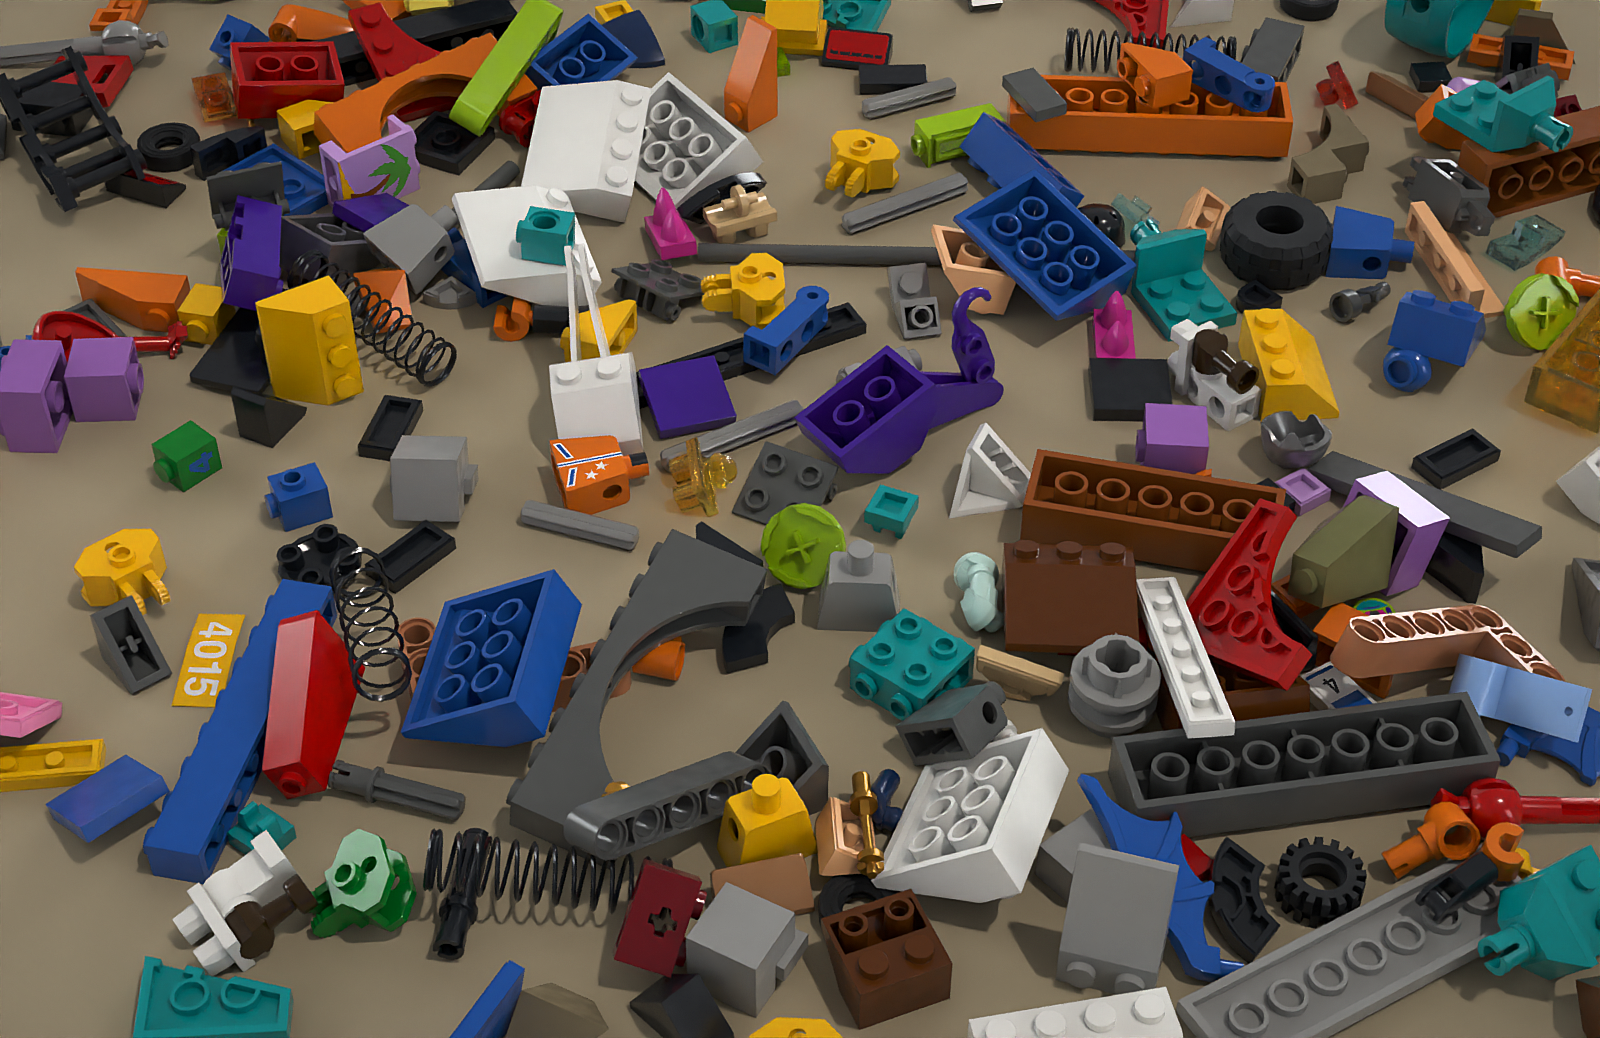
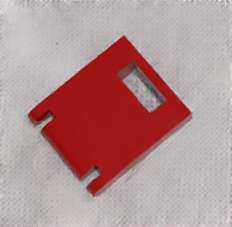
M129 55L83 56L88 70L84 73L102 107H109L134 70ZM59 56L54 64L66 60L65 57ZM73 73L51 81L77 84ZM103 74H108V78L104 83H98Z

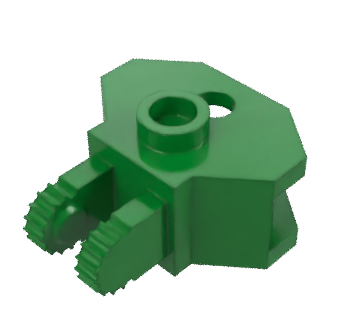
M361 829L353 831L342 839L332 867L324 871L326 882L316 887L315 891H310L319 903L316 908L309 912L313 913V915L316 914V917H313V921H311V928L313 934L319 936V938L336 935V932H341L353 923L361 929L371 924L392 932L407 922L417 895L406 857L397 851L387 848L385 840L380 836ZM399 877L398 885L391 890L395 878Z

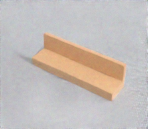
M1425 201L1412 202L1410 204L1405 233L1410 241L1415 242V249L1451 302L1461 301L1475 307L1474 311L1484 313V318L1504 315V306L1455 234L1443 229Z

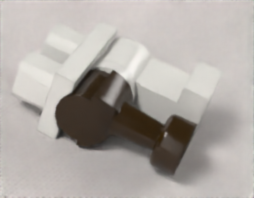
M1186 319L1171 328L1170 339L1179 345V350L1171 354L1167 363L1168 370L1176 376L1174 390L1181 396L1188 394V398L1196 406H1206L1207 415L1228 432L1258 417L1262 389L1255 384L1259 378V369L1246 360L1237 362L1227 353L1228 338L1225 333L1220 334L1218 332V326L1212 321L1197 326L1189 319Z
M267 830L250 841L254 846L252 851L229 868L212 874L203 886L198 882L187 890L194 903L172 919L191 945L209 932H214L215 935L193 950L201 965L211 976L225 970L233 963H236L243 972L247 971L256 964L253 958L260 956L264 952L268 953L273 947L275 927L296 909L301 914H307L319 905Z

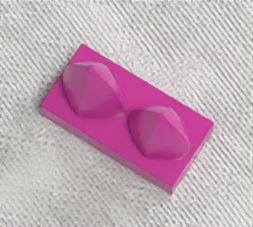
M661 188L656 199L653 215L644 217L645 230L661 260L697 254V244L685 220L676 211L669 193L665 188Z
M1115 291L1107 301L1104 309H1093L1092 325L1095 358L1136 359L1131 310H1126L1119 291Z

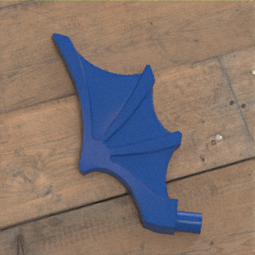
M1590 707L1587 708L1578 742L1511 724L1503 734L1500 745L1496 750L1501 760L1500 766H1508L1515 755L1525 759L1531 750H1536L1567 763L1579 773L1582 782L1589 786H1594L1596 777L1600 776V712Z
M1085 774L1079 775L1077 782L1091 804L1112 850L1179 865L1167 938L1173 946L1185 974L1198 980L1214 982L1244 966L1242 962L1220 959V948L1207 944L1203 917L1206 904L1214 894V882L1201 881L1188 865L1182 849L1181 832L1183 826L1178 813L1173 812L1170 819L1165 821H1151L1140 818L1113 802L1106 795L1096 778Z

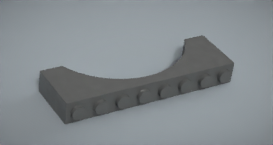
M674 529L670 531L664 543L657 542L648 559V566L650 567L645 575L639 573L634 579L629 591V598L631 599L627 606H619L615 611L609 627L611 633L607 640L599 639L590 657L591 667L586 674L580 672L574 680L569 697L572 699L566 709L559 707L555 712L549 726V732L551 733L545 744L538 742L533 749L528 761V768L530 770L524 780L517 778L510 788L506 804L510 805L511 826L551 844H555L567 851L572 847L566 841L563 832L567 816L577 806L598 799L603 794H606L605 789L607 785L614 782L602 752L600 722L608 700L620 680L646 654L676 637L712 627L745 626L763 594L767 575L766 568ZM574 847L578 856L586 858L587 852ZM596 857V864L602 866L604 860ZM609 860L608 865H607V869H609V870H610V860Z

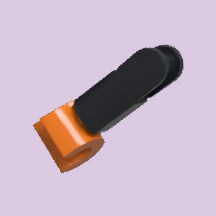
M514 297L511 311L506 306L497 305L493 326L494 332L499 338L510 342L524 338L528 333L529 326H533V332L562 334L566 327H570L569 307L534 305V310L532 311L531 304L527 300ZM589 305L578 306L579 313L589 311Z
M1509 822L1498 823L1492 826L1479 852H1476L1450 872L1425 886L1415 898V902L1419 906L1425 904L1435 914L1433 920L1440 924L1496 880L1511 881L1516 879L1525 859L1515 850L1525 830ZM1442 891L1451 898L1449 901L1441 894Z

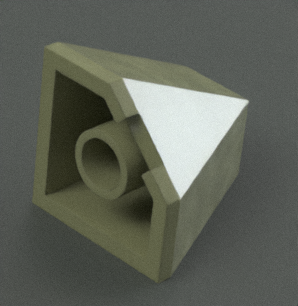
M1362 495L1321 522L1293 553L1288 595L1319 608H1325L1388 588L1400 507L1367 495Z

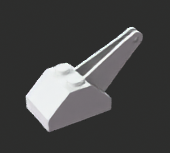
M582 243L578 244L580 268L600 352V357L582 360L576 270L572 248L570 245L564 246L568 276L571 361L549 365L551 398L558 439L611 435L616 437L622 456L644 452L637 375L632 352L610 354L589 271L585 244Z

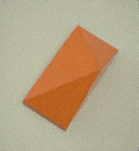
M388 267L353 273L352 277L358 278L360 285H369L371 293H380L381 301L384 299L390 300L392 308L400 307L403 315H412L405 270ZM360 288L359 295L362 299L368 294L366 288ZM371 296L365 308L367 313L372 306L379 302L377 296ZM388 303L381 304L379 312L371 321L373 329L380 317L389 310ZM375 308V309L373 310V312L370 314L369 318L373 315V313L375 312L376 308ZM392 311L388 322L376 334L387 332L392 323L400 317L399 311ZM402 319L398 330L406 329L411 325L410 319Z

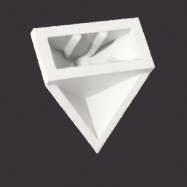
M1186 0L1169 28L1231 21L1234 0Z
M987 423L979 426L966 450L949 519L1018 509L1023 506L1031 473Z

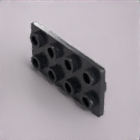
M241 307L238 309L189 374L192 383L232 391L233 386L260 393L265 391L271 381L257 311Z

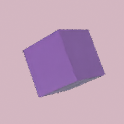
M134 338L73 339L64 380L76 422L136 420L141 394L144 389V373L142 365L139 363Z
M1145 403L1142 430L1138 429L1136 435V462H1140V466L1190 474L1206 470L1209 451L1207 407Z

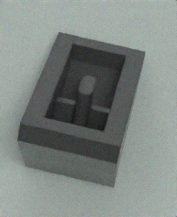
M132 595L90 615L102 659L130 694L172 674Z

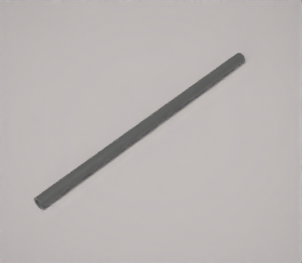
M698 243V261L742 262L751 253H768L781 263L880 265L926 263V265L942 266L936 247ZM1122 250L1133 262L1135 261L1136 250Z

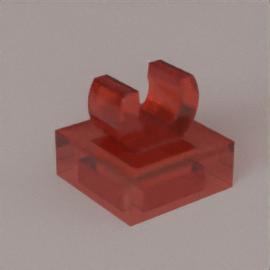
M1339 61L1326 66L1331 79H1324L1316 84L1324 105L1335 104L1339 99H1341L1346 110L1357 105L1359 102Z

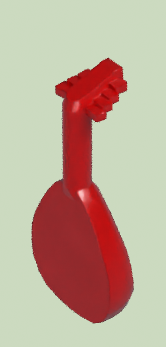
M51 311L41 315L35 323L32 333V340L61 341L67 363L73 339L119 337L103 324L86 316L67 311ZM177 321L173 325L168 326L167 336L133 337L136 351H169L170 359H174L180 346L188 338L187 326H183L182 321Z

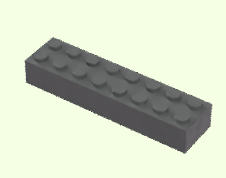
M1466 691L1235 721V733L1232 736L1188 739L1184 728L1113 737L1108 775L1118 805L1140 818L1151 821L1169 820L1171 814L1177 812L1183 826L1181 835L1185 834L1187 837L1430 805L1431 800L1440 788L1447 790L1455 796H1461L1465 787L1473 781L1486 777L1496 778L1501 760Z

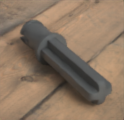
M336 760L332 768L339 770L338 774L331 771L329 774V788L366 796V801L370 803L381 800L452 820H458L465 808L466 797L462 793L387 774L384 768L379 766L372 770L345 763L342 760Z

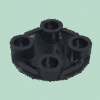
M332 524L319 525L314 529L313 533L297 539L292 544H286L279 548L276 556L279 563L278 574L281 580L287 579L332 587L329 576L331 563L337 555L346 549L359 546L355 540L346 534L338 533L336 526ZM362 553L350 555L341 562L335 575V581L338 585L342 578L351 571L360 569ZM356 574L352 575L349 579H347L343 586H345L349 581H351L356 576Z

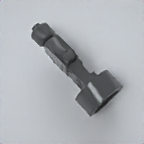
M1380 282L1375 286L1360 288L1357 291L1345 289L1337 292L1330 298V311L1341 322L1356 318L1361 314L1363 304L1378 302L1385 296H1388L1391 292L1390 285L1387 282Z

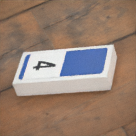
M1331 661L1301 676L1310 685V702L1319 711L1377 703L1349 676L1336 669Z

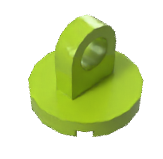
M1544 273L1527 277L1516 286L1503 310L1507 328L1512 338L1523 347L1531 349L1550 350L1557 348L1568 340L1576 328L1579 317L1575 316L1577 312L1576 307H1579V298L1573 286L1563 277Z
M801 503L790 505L771 517L763 530L760 547L762 556H765V561L769 565L767 568L776 579L786 586L807 589L823 583L830 554L835 551L845 552L846 542L843 529L832 514L820 506Z

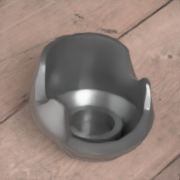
M1279 411L1268 415L1261 421V439L1264 452L1273 464L1279 465L1284 469L1307 467L1316 463L1324 456L1331 444V430L1315 414H1310L1307 420L1302 422L1296 418L1292 411Z

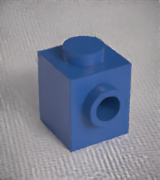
M227 14L209 50L220 57L218 61L220 65L231 70L230 42H269L270 38L253 24Z
M315 462L267 477L270 494L264 495L265 503L272 519L278 517L285 532L333 518L328 487Z

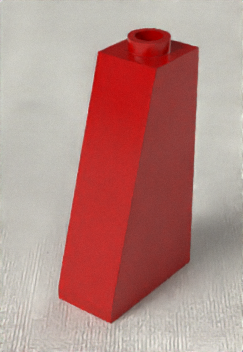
M318 610L282 619L278 625L262 772L287 800L326 790L330 771L332 772V766L335 763L358 693L353 685L352 672L348 662L349 653L346 651L345 644ZM363 665L358 669V674L361 678L365 671Z

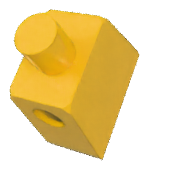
M771 774L759 775L753 780L752 789L733 795L725 802L717 851L726 867L802 853L805 858L817 853V844L807 808L789 779L783 777L778 779Z

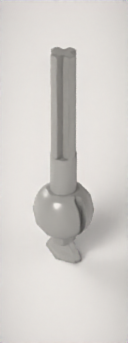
M119 20L105 27L102 36L0 46V66L56 61L59 56H64L61 50L70 46L74 52L80 51L82 56L129 55L132 65H135L144 58L147 49H153L155 45H158L160 48H166L169 44L164 31H159L153 35L151 32L143 33L139 25L131 21Z

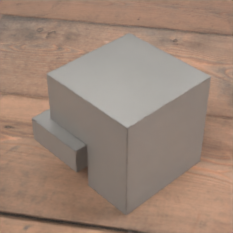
M402 435L390 458V492L392 493L393 519L398 521L460 522L465 510L464 494H473L478 482V465L468 464L467 437Z
M726 882L686 936L687 974H699L713 998L756 1018L775 991L776 978L785 981L807 949L808 934L795 928L794 912Z

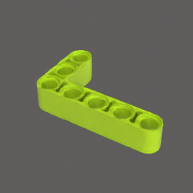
M527 0L455 102L449 114V119L480 137L540 50L556 38L564 10L547 0Z

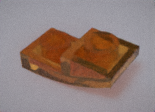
M225 72L191 78L204 123L237 117L231 87H229Z

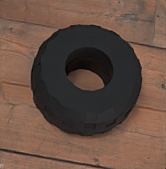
M1277 191L1254 193L1238 201L1226 213L1220 237L1221 258L1237 278L1248 283L1257 280L1270 290L1275 291L1276 289L1292 290L1299 286L1303 287L1315 280L1327 267L1333 242V226L1324 211L1305 197L1302 198L1293 193Z

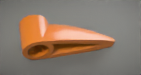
M286 4L278 11L269 27L268 34L273 42H297L298 39L320 40L354 30L350 21L346 18L303 6Z

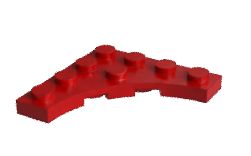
M1093 0L1106 7L1122 21L1127 31L1130 30L1132 33L1133 44H1137L1138 36L1143 31L1146 36L1147 46L1149 47L1151 37L1156 32L1159 35L1160 49H1162L1166 36L1169 0ZM1143 37L1141 38L1140 45H1143ZM1156 37L1153 42V48H1157Z
M381 2L348 11V19L378 82L385 77H392L406 71L414 64H421L437 57L441 53L423 45L401 30L386 13ZM435 96L423 98L403 106L394 115L403 123L430 116L435 110L439 112L451 110L458 97Z
M1260 498L1191 594L1186 604L1210 661L1288 691L1313 655L1303 644L1292 640L1283 633L1275 618L1271 601V582L1276 558L1297 516L1287 506Z

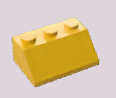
M329 275L255 302L274 396L282 399L329 406L364 392L350 302Z
M1263 308L1260 310H1244L1238 348L1242 360L1249 361L1259 369V378L1255 385L1262 389L1258 411L1260 421L1268 415L1279 411H1292L1298 420H1307L1310 414L1317 415L1319 419L1339 418L1340 412L1314 336L1283 309Z

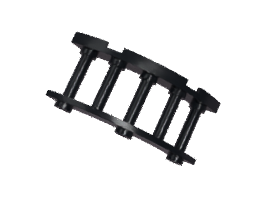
M71 46L61 50L66 60L15 80L14 77L7 79L5 73L0 74V103L9 121H12L13 124L19 123L25 134L19 137L24 150L51 195L56 194L57 198L55 201L64 212L78 207L75 198L80 197V192L127 172H131L138 180L146 178L143 170L147 168L138 148L133 150L131 145L122 138L123 132L115 116L108 117L84 73L88 70L84 57L80 51L74 52ZM73 73L84 96L35 116L32 113L25 114L18 101L19 98L23 97L22 93ZM88 109L92 110L99 123V126L53 145H49V143L42 145L37 137V134L41 133L40 129ZM105 138L108 139L113 147L111 150L65 169L62 166L57 168L54 164L57 163V158Z

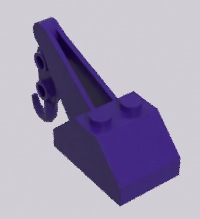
M982 287L971 288L965 291L953 306L952 323L954 325V333L952 335L951 347L961 373L919 371L886 345L794 417L801 433L846 473L890 474L922 448L929 429L976 410L995 405L1001 399L1004 387L992 377L995 371V360L984 331L970 321L967 316V309L973 300L982 297L985 301L991 300L989 291Z

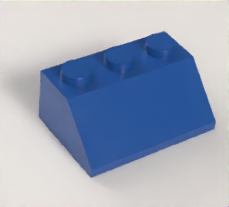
M588 13L544 46L525 74L538 88L537 91L542 90V87L612 81L634 64L638 57Z

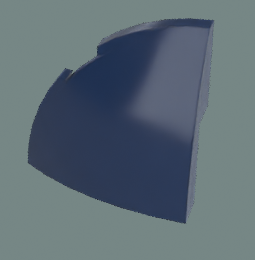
M640 10L626 13L602 24L606 30L638 57L636 62L629 68H653L665 65V58L660 45Z

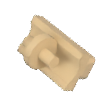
M741 185L731 187V198L721 200L720 204L703 208V218L710 226L717 243L734 244L736 232L745 230L750 237L755 238L767 235L769 223L777 221V211L769 205L764 193H756L754 191L746 194Z

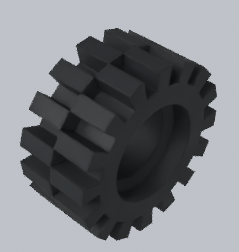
M1315 837L1313 845H1310L1307 838L1299 839L1298 847L1293 843L1287 847L1286 854L1282 853L1274 885L1276 901H1282L1281 910L1285 914L1293 910L1292 920L1300 924L1303 918L1310 919L1308 927L1317 929L1318 921H1323L1325 925L1360 907L1367 874L1366 870H1362L1363 861L1361 858L1352 859L1354 850L1347 846L1341 851L1338 849L1340 842L1334 839L1331 840L1330 846L1324 845L1323 837ZM1311 875L1322 876L1331 880L1338 888L1332 890L1317 889L1307 884L1302 878Z

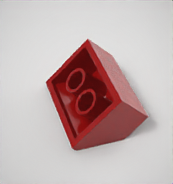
M334 41L230 42L233 98L238 119L277 118L276 110L305 100L335 103L344 99L345 83Z

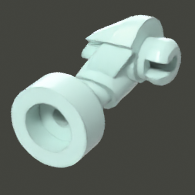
M979 552L967 553L957 561L953 573L956 585L964 591V598L960 601L968 625L974 631L985 628L988 632H996L1003 625V613L997 609L998 590L996 585L999 579L998 567L985 554Z

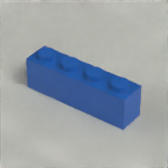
M985 112L982 113L960 145V148L970 156L967 160L968 163L983 173L986 172L989 175L986 180L997 189H1001L1035 168L1075 207L1084 198V195L1006 122Z

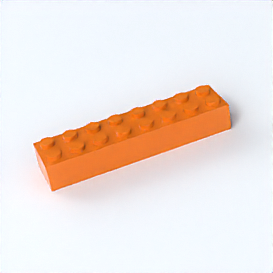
M1041 75L1066 101L1067 112L1064 115L1035 122L1008 93L1007 124L1034 149H1047L1058 152L1079 150L1092 153L1112 151L1127 154L1144 152L1161 155L1176 153L1192 154L1195 156L1208 154L1227 155L1230 157H1288L1293 116L1287 82H1275L1271 107L1264 112H1251L1192 82L1189 100L1152 109L1121 77Z

